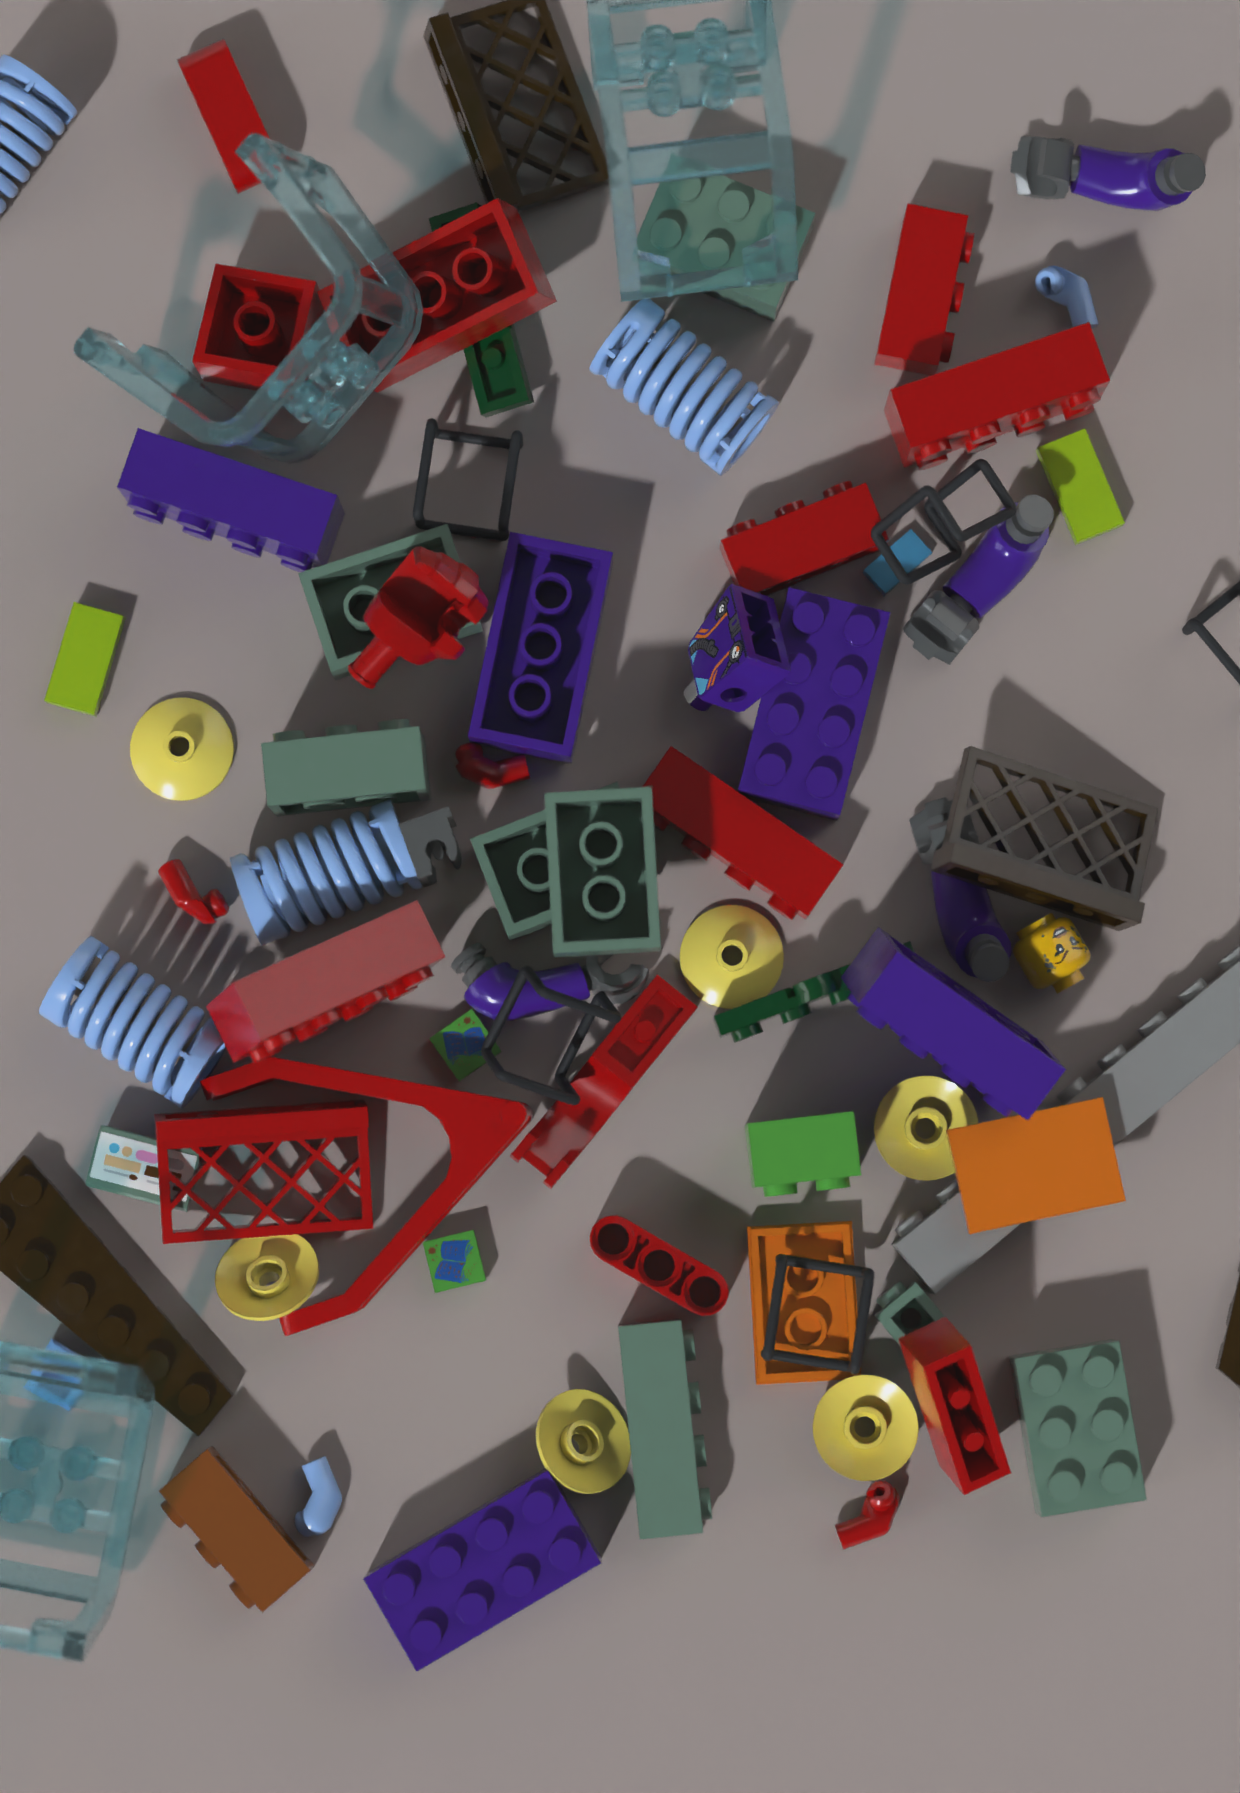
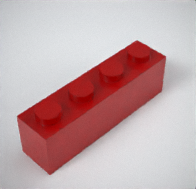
M672 746L669 747L642 786L652 787L655 828L664 832L669 825L685 836L681 845L704 861H707L710 855L728 866L724 875L747 891H750L753 885L762 889L771 896L767 904L791 921L797 914L805 920L844 865Z

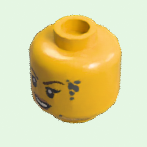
M1051 912L1016 933L1020 940L1014 945L1013 954L1034 988L1045 989L1052 985L1058 994L1084 979L1079 969L1088 964L1091 954L1069 918L1060 917L1056 919Z

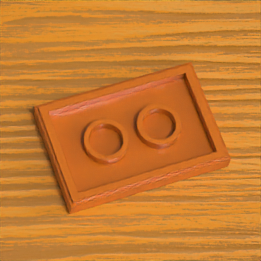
M1103 1097L1038 1110L1032 1114L1029 1120L1020 1115L946 1130L968 1234L1126 1201Z
M852 1221L747 1226L756 1385L833 1381L861 1375V1369L858 1374H852L847 1371L783 1361H767L761 1356V1351L764 1348L776 1269L775 1257L778 1254L855 1266ZM787 1266L774 1349L851 1361L858 1317L855 1276Z

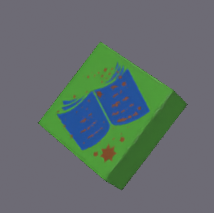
M470 1009L429 1038L459 1082L486 1064L481 1055V1048L489 1032L473 1009ZM496 1042L492 1048V1053L495 1057L502 1053Z
M474 1229L423 1242L435 1293L486 1281Z

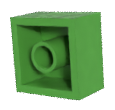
M854 1111L754 1122L745 1125L752 1188L763 1187L764 1197L798 1193L797 1183L815 1181L816 1191L851 1187L849 1177L861 1175Z

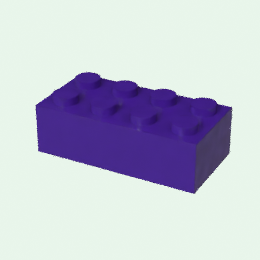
M140 428L137 429L117 488L127 500V506L135 509L133 514L141 519L163 525L165 518L174 520L184 526L183 532L206 541H212L214 534L222 536L233 542L231 548L253 557L261 558L263 551L275 554L281 558V565L297 572H304L312 567L316 568L328 564L345 515L336 494Z
M510 532L468 732L470 743L476 742L481 746L572 764L613 566V552Z
M791 587L788 588L780 627L791 672L761 697L738 788L739 793L751 800L835 821L839 819L891 612Z
M879 927L841 976L851 991L847 998L858 1007L856 1011L859 1015L881 1030L888 1023L889 1028L900 1036L899 1042L920 1058L925 1059L930 1052V1056L942 1065L941 1071L964 1088H967L970 1082H972V1085L984 1094L982 1099L1006 1117L1012 1111H1015L1026 1120H1029L1066 1070L1044 1042Z
M545 1468L369 1571L363 1580L417 1672L598 1566L602 1562V1557L562 1487Z

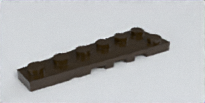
M23 1155L0 1183V1271L193 1433L200 1436L234 1394L189 1341L179 1333L175 1325L159 1306H156L137 1284V1281L106 1248L103 1244L104 1242L93 1229L88 1227L70 1206L68 1200L28 1155Z

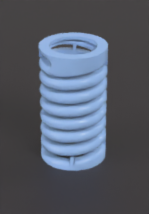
M3 54L0 56V120L39 150L49 151L53 146L52 138L49 135H61L64 132V124H69L72 118L76 116L77 110L61 92L43 77L20 61ZM7 101L15 104L28 118L17 112ZM0 122V144L28 166H38L41 162L39 152ZM0 148V169L17 182H26L30 177L29 170L17 159ZM0 172V194L6 198H14L18 193L16 184ZM0 197V214H1V213H3V212L5 211V209H6V203H5V201Z
M645 297L614 328L592 360L589 371L594 375L604 376L611 389L623 388V395L626 401L629 403L638 402L639 410L644 415L654 414L656 425L663 428L669 427L670 435L675 440L685 439L686 449L690 452H699L700 460L722 476L739 460L761 433L776 411L779 402L772 396H764L761 392H758V385L753 381H748L715 417L722 404L742 380V372L737 368H732L723 376L711 394L699 405L707 391L727 367V361L722 356L714 357L691 387L682 395L689 382L711 355V347L704 343L699 344L692 351L677 373L666 383L671 373L686 357L696 342V336L691 331L683 332L672 344L659 364L649 373L656 360L671 345L679 333L681 325L676 319H669L654 334L653 332L664 318L665 312L650 298ZM648 342V345L643 350V352L634 360V358L638 355V353L641 351L644 345ZM749 403L755 407L752 411L747 408ZM741 416L743 420L730 433H728Z
M391 799L373 805L370 808L369 824L365 815L360 811L350 815L349 821L354 839L345 820L342 818L334 819L331 822V831L336 848L327 828L323 825L315 826L312 829V837L318 857L308 835L305 832L296 833L293 836V843L300 866L289 842L283 838L274 843L281 872L267 846L257 847L255 850L256 861L250 862L249 858L242 853L230 857L239 893L254 932L262 946L288 937L291 929L297 932L305 931L309 921L315 925L324 924L328 914L333 918H341L345 915L346 906L351 911H360L364 908L365 899L370 904L377 905L383 901V887L392 897H399L403 894V884L406 882L413 889L423 888L399 827L400 821ZM257 876L261 877L262 885Z
M90 936L76 949L53 981L42 1001L39 1014L60 1028L68 1027V1032L71 1036L77 1039L84 1037L85 1044L93 1050L101 1048L104 1058L110 1061L118 1059L119 1068L124 1071L131 1072L135 1070V1077L143 1083L152 1081L154 1091L165 1095L166 1099L183 1109L200 1090V1081L210 1076L227 1049L212 1018L207 1019L185 1052L182 1051L205 1016L203 1009L198 1006L192 1007L161 1049L167 1036L188 1006L187 999L177 995L170 1001L153 1029L144 1038L149 1027L171 996L170 987L160 984L154 989L135 1020L127 1028L131 1018L155 984L154 977L148 973H143L138 977L117 1011L110 1017L113 1009L137 976L138 967L132 962L125 963L119 969L98 1003L93 1007L98 995L118 965L120 956L115 951H108V946ZM97 956L101 961L93 971L88 982L84 983L81 980ZM76 988H79L80 990H82L81 994L74 1001V1003L70 1005ZM180 1055V1056H181V1059H180V1060L178 1061V1063L175 1065V1063H176V1061H177V1059H178V1056Z

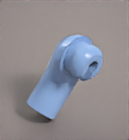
M1055 265L1043 268L1038 272L1035 279L1037 291L1046 298L1068 308L1072 327L1090 322L1091 328L1099 325L1090 289L1083 277Z
M326 1456L302 1465L312 1494L305 1508L296 1513L294 1523L297 1531L306 1537L322 1535L329 1530L342 1504V1494Z

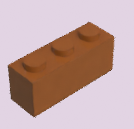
M213 1446L206 1449L159 1490L166 1499L160 1504L163 1511L179 1528H182L185 1524L190 1527L200 1539L195 1544L198 1552L214 1569L220 1564L234 1579L229 1585L230 1589L248 1609L256 1605L263 1613L315 1566Z

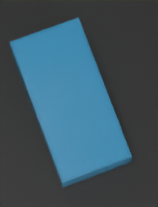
M912 529L890 546L907 574L916 569L932 554V551ZM882 554L863 570V574L883 596H886L900 583Z

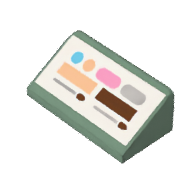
M101 1125L86 1179V1186L160 1205L156 1139ZM191 1148L168 1149L169 1170L186 1184L202 1166V1158ZM170 1180V1195L172 1199L180 1188ZM186 1194L174 1209L187 1212L191 1198Z

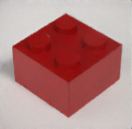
M215 263L192 360L203 381L303 399L324 312L317 291L320 290L317 282Z

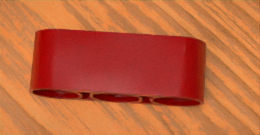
M221 39L177 59L237 194L284 174L281 162L225 40Z
M617 1215L606 1216L598 1220L592 1227L590 1246L596 1256L695 1314L707 1316L719 1312L726 1304L729 1296L728 1285L721 1274L647 1230ZM607 1224H619L626 1229L629 1235L627 1247L618 1254L606 1253L598 1243L599 1232ZM654 1250L667 1251L674 1260L673 1273L664 1280L651 1279L644 1271L643 1263L645 1257ZM702 1276L713 1278L717 1281L720 1288L717 1301L706 1307L696 1305L691 1300L689 1294L692 1282Z

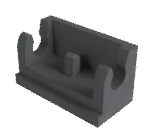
M449 806L399 824L417 877L423 887L437 883L436 868L431 863L432 854L436 860H442L444 858L443 849H445L455 869H460L462 864V854L452 829L457 825Z

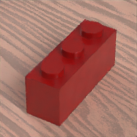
M907 203L874 365L931 376L936 374L939 362L949 364L955 333L946 331L949 312L959 314L965 283L956 281L959 262L969 264L975 233L966 232L969 215Z
M850 480L841 482L822 492L824 499L805 506L803 500H797L774 511L776 518L757 525L755 519H749L726 530L728 537L721 540L720 551L734 585L768 596L878 552L879 549L871 538V529L881 521V518L866 482L853 487ZM885 530V531H884L883 533H881V534H882V536L884 537L885 541H886L887 544H888V542H889V537H888L887 532H886V530Z
M946 1316L898 1338L939 1466L963 1495H966L1010 1474V1467L971 1344Z

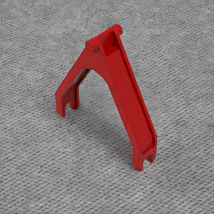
M269 1057L256 1064L251 1062L200 1081L207 1101L223 1099L279 1079L424 1107L437 1117L449 1136L451 1161L446 1179L344 1294L295 1310L290 1314L280 1317L284 1336L353 1314L365 1308L533 1119V1110L524 1102L276 1057Z

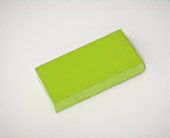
M1085 428L1037 447L1036 453L1075 545L1122 527L1125 524Z
M73 603L44 699L46 703L94 717L97 716L126 618L124 616L84 604Z

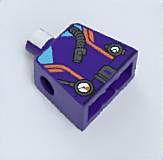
M730 584L689 643L688 653L694 679L685 688L684 696L687 702L699 711H707L714 704L735 712H742L753 705L791 672L774 598Z

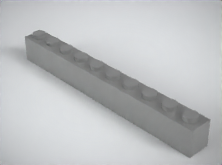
M1240 945L1217 963L1223 970L1208 984L1200 977L1177 996L1182 1002L1178 1009L1168 1017L1160 1010L1137 1029L1142 1036L1138 1042L1128 1050L1120 1043L1097 1062L1102 1071L1087 1084L1079 1077L1056 1096L1062 1103L1060 1106L1103 1097L1113 1145L1116 1146L1240 1043ZM956 1179L935 1196L941 1204L924 1217L918 1210L903 1221L895 1229L900 1238L891 1244L932 1294L938 1293L1020 1225L1016 1224L968 1234Z

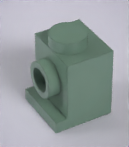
M899 1280L876 1300L882 1309L874 1316L899 1346L898 1338L945 1317L916 1282L911 1283L906 1288ZM909 1308L918 1310L921 1316L919 1325L912 1329L904 1327L901 1322L902 1313Z

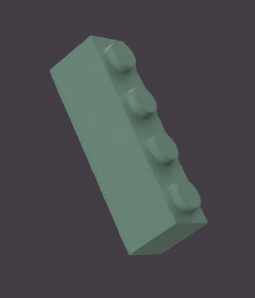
M681 1319L618 1325L640 1540L703 1533L702 1520L712 1519L709 1487L699 1488L697 1467L707 1466L704 1434L693 1435L691 1414L701 1413L698 1382L688 1383L686 1361L696 1360L693 1329L682 1330Z

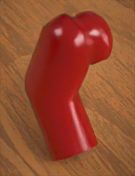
M476 742L463 744L455 752L456 759L458 760L456 769L460 776L483 788L493 789L530 780L524 754L493 761L483 756L482 747Z
M180 859L170 860L159 868L158 873L174 903L201 923H217L216 918L224 916L229 912L230 907L218 889H212L204 896L200 894Z
M883 1480L872 1483L867 1489V1495L860 1516L835 1524L843 1550L884 1536L889 1532L899 1507V1494L892 1484Z

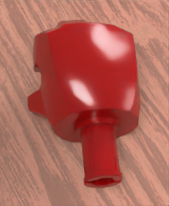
M420 546L412 549L371 600L363 615L364 622L375 637L354 662L349 664L348 672L366 688L374 689L377 685L376 683L399 656L415 665H425L437 658L457 660L465 651L464 646L457 639L458 633L469 622L476 625L487 611L489 601L478 585L479 575L464 563H458L442 552H433Z

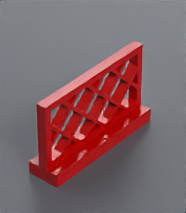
M364 1100L154 1114L163 1244L373 1229L368 1141L369 1119L368 1106ZM357 1136L358 1156L344 1172L321 1154L335 1138ZM309 1139H323L316 1148L306 1141ZM296 1140L311 1154L290 1176L271 1160L269 1156L283 1141ZM271 1142L263 1152L253 1144ZM244 1144L258 1158L237 1179L216 1160L230 1145ZM219 1146L211 1156L201 1147ZM191 1148L205 1160L186 1184L169 1170L168 1149ZM316 1159L338 1177L319 1200L297 1182ZM263 1163H266L286 1181L266 1204L244 1185ZM211 1166L233 1184L214 1208L191 1189ZM357 1168H359V1186L349 1178ZM170 1180L180 1188L172 1199L170 1195ZM346 1183L360 1196L361 1217L338 1218L325 1204ZM293 1187L314 1206L300 1221L286 1222L272 1208ZM240 1190L261 1210L248 1225L234 1226L219 1212ZM186 1194L208 1212L195 1229L173 1230L171 1211ZM319 1211L329 1218L312 1220ZM266 1215H269L277 1222L259 1224ZM214 1218L224 1226L206 1228Z

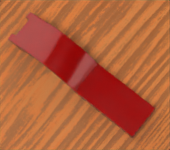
M657 974L571 1081L570 1084L579 1095L580 1102L577 1105H570L556 1100L511 1153L510 1157L517 1163L524 1158L547 1177L543 1184L552 1189L696 1011L698 1006Z

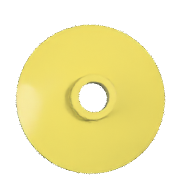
M172 698L154 705L140 718L131 737L130 757L138 778L152 792L169 800L189 801L209 794L223 782L233 762L234 742L228 724L213 707L192 698ZM177 738H185L189 742V750L183 756H175L171 753V744Z
M725 905L706 911L690 925L681 943L680 966L686 983L700 999L719 1008L733 1009L767 996L779 980L783 968V946L775 927L762 914L744 906ZM735 946L741 950L742 960L739 964L731 966L723 961L722 952L726 947Z
M916 1076L898 1083L883 1097L874 1118V1138L883 1159L901 1175L921 1181L938 1180L955 1173L946 1130L979 1123L978 1116L968 1095L956 1084L936 1076ZM922 1118L931 1120L935 1127L933 1135L928 1139L920 1138L915 1132V1125Z
M298 1234L241 1238L224 1253L217 1266L215 1274L217 1294L223 1305L231 1313L243 1319L267 1321L283 1317L299 1308L314 1291L319 1278L318 1258L311 1244ZM276 1281L274 1284L266 1286L268 1283Z
M855 1375L837 1382L822 1396L813 1417V1437L819 1454L834 1471L849 1479L874 1481L890 1476L908 1461L917 1443L918 1418L910 1398L895 1383L875 1375ZM860 1417H869L874 1422V1430L869 1436L862 1437L855 1432L854 1425Z
M573 1389L555 1396L543 1408L536 1427L537 1449L543 1465L559 1484L577 1493L595 1494L614 1486L623 1477L631 1457L629 1430L619 1410L608 1399L590 1390ZM572 1439L578 1443L579 1453L573 1447Z

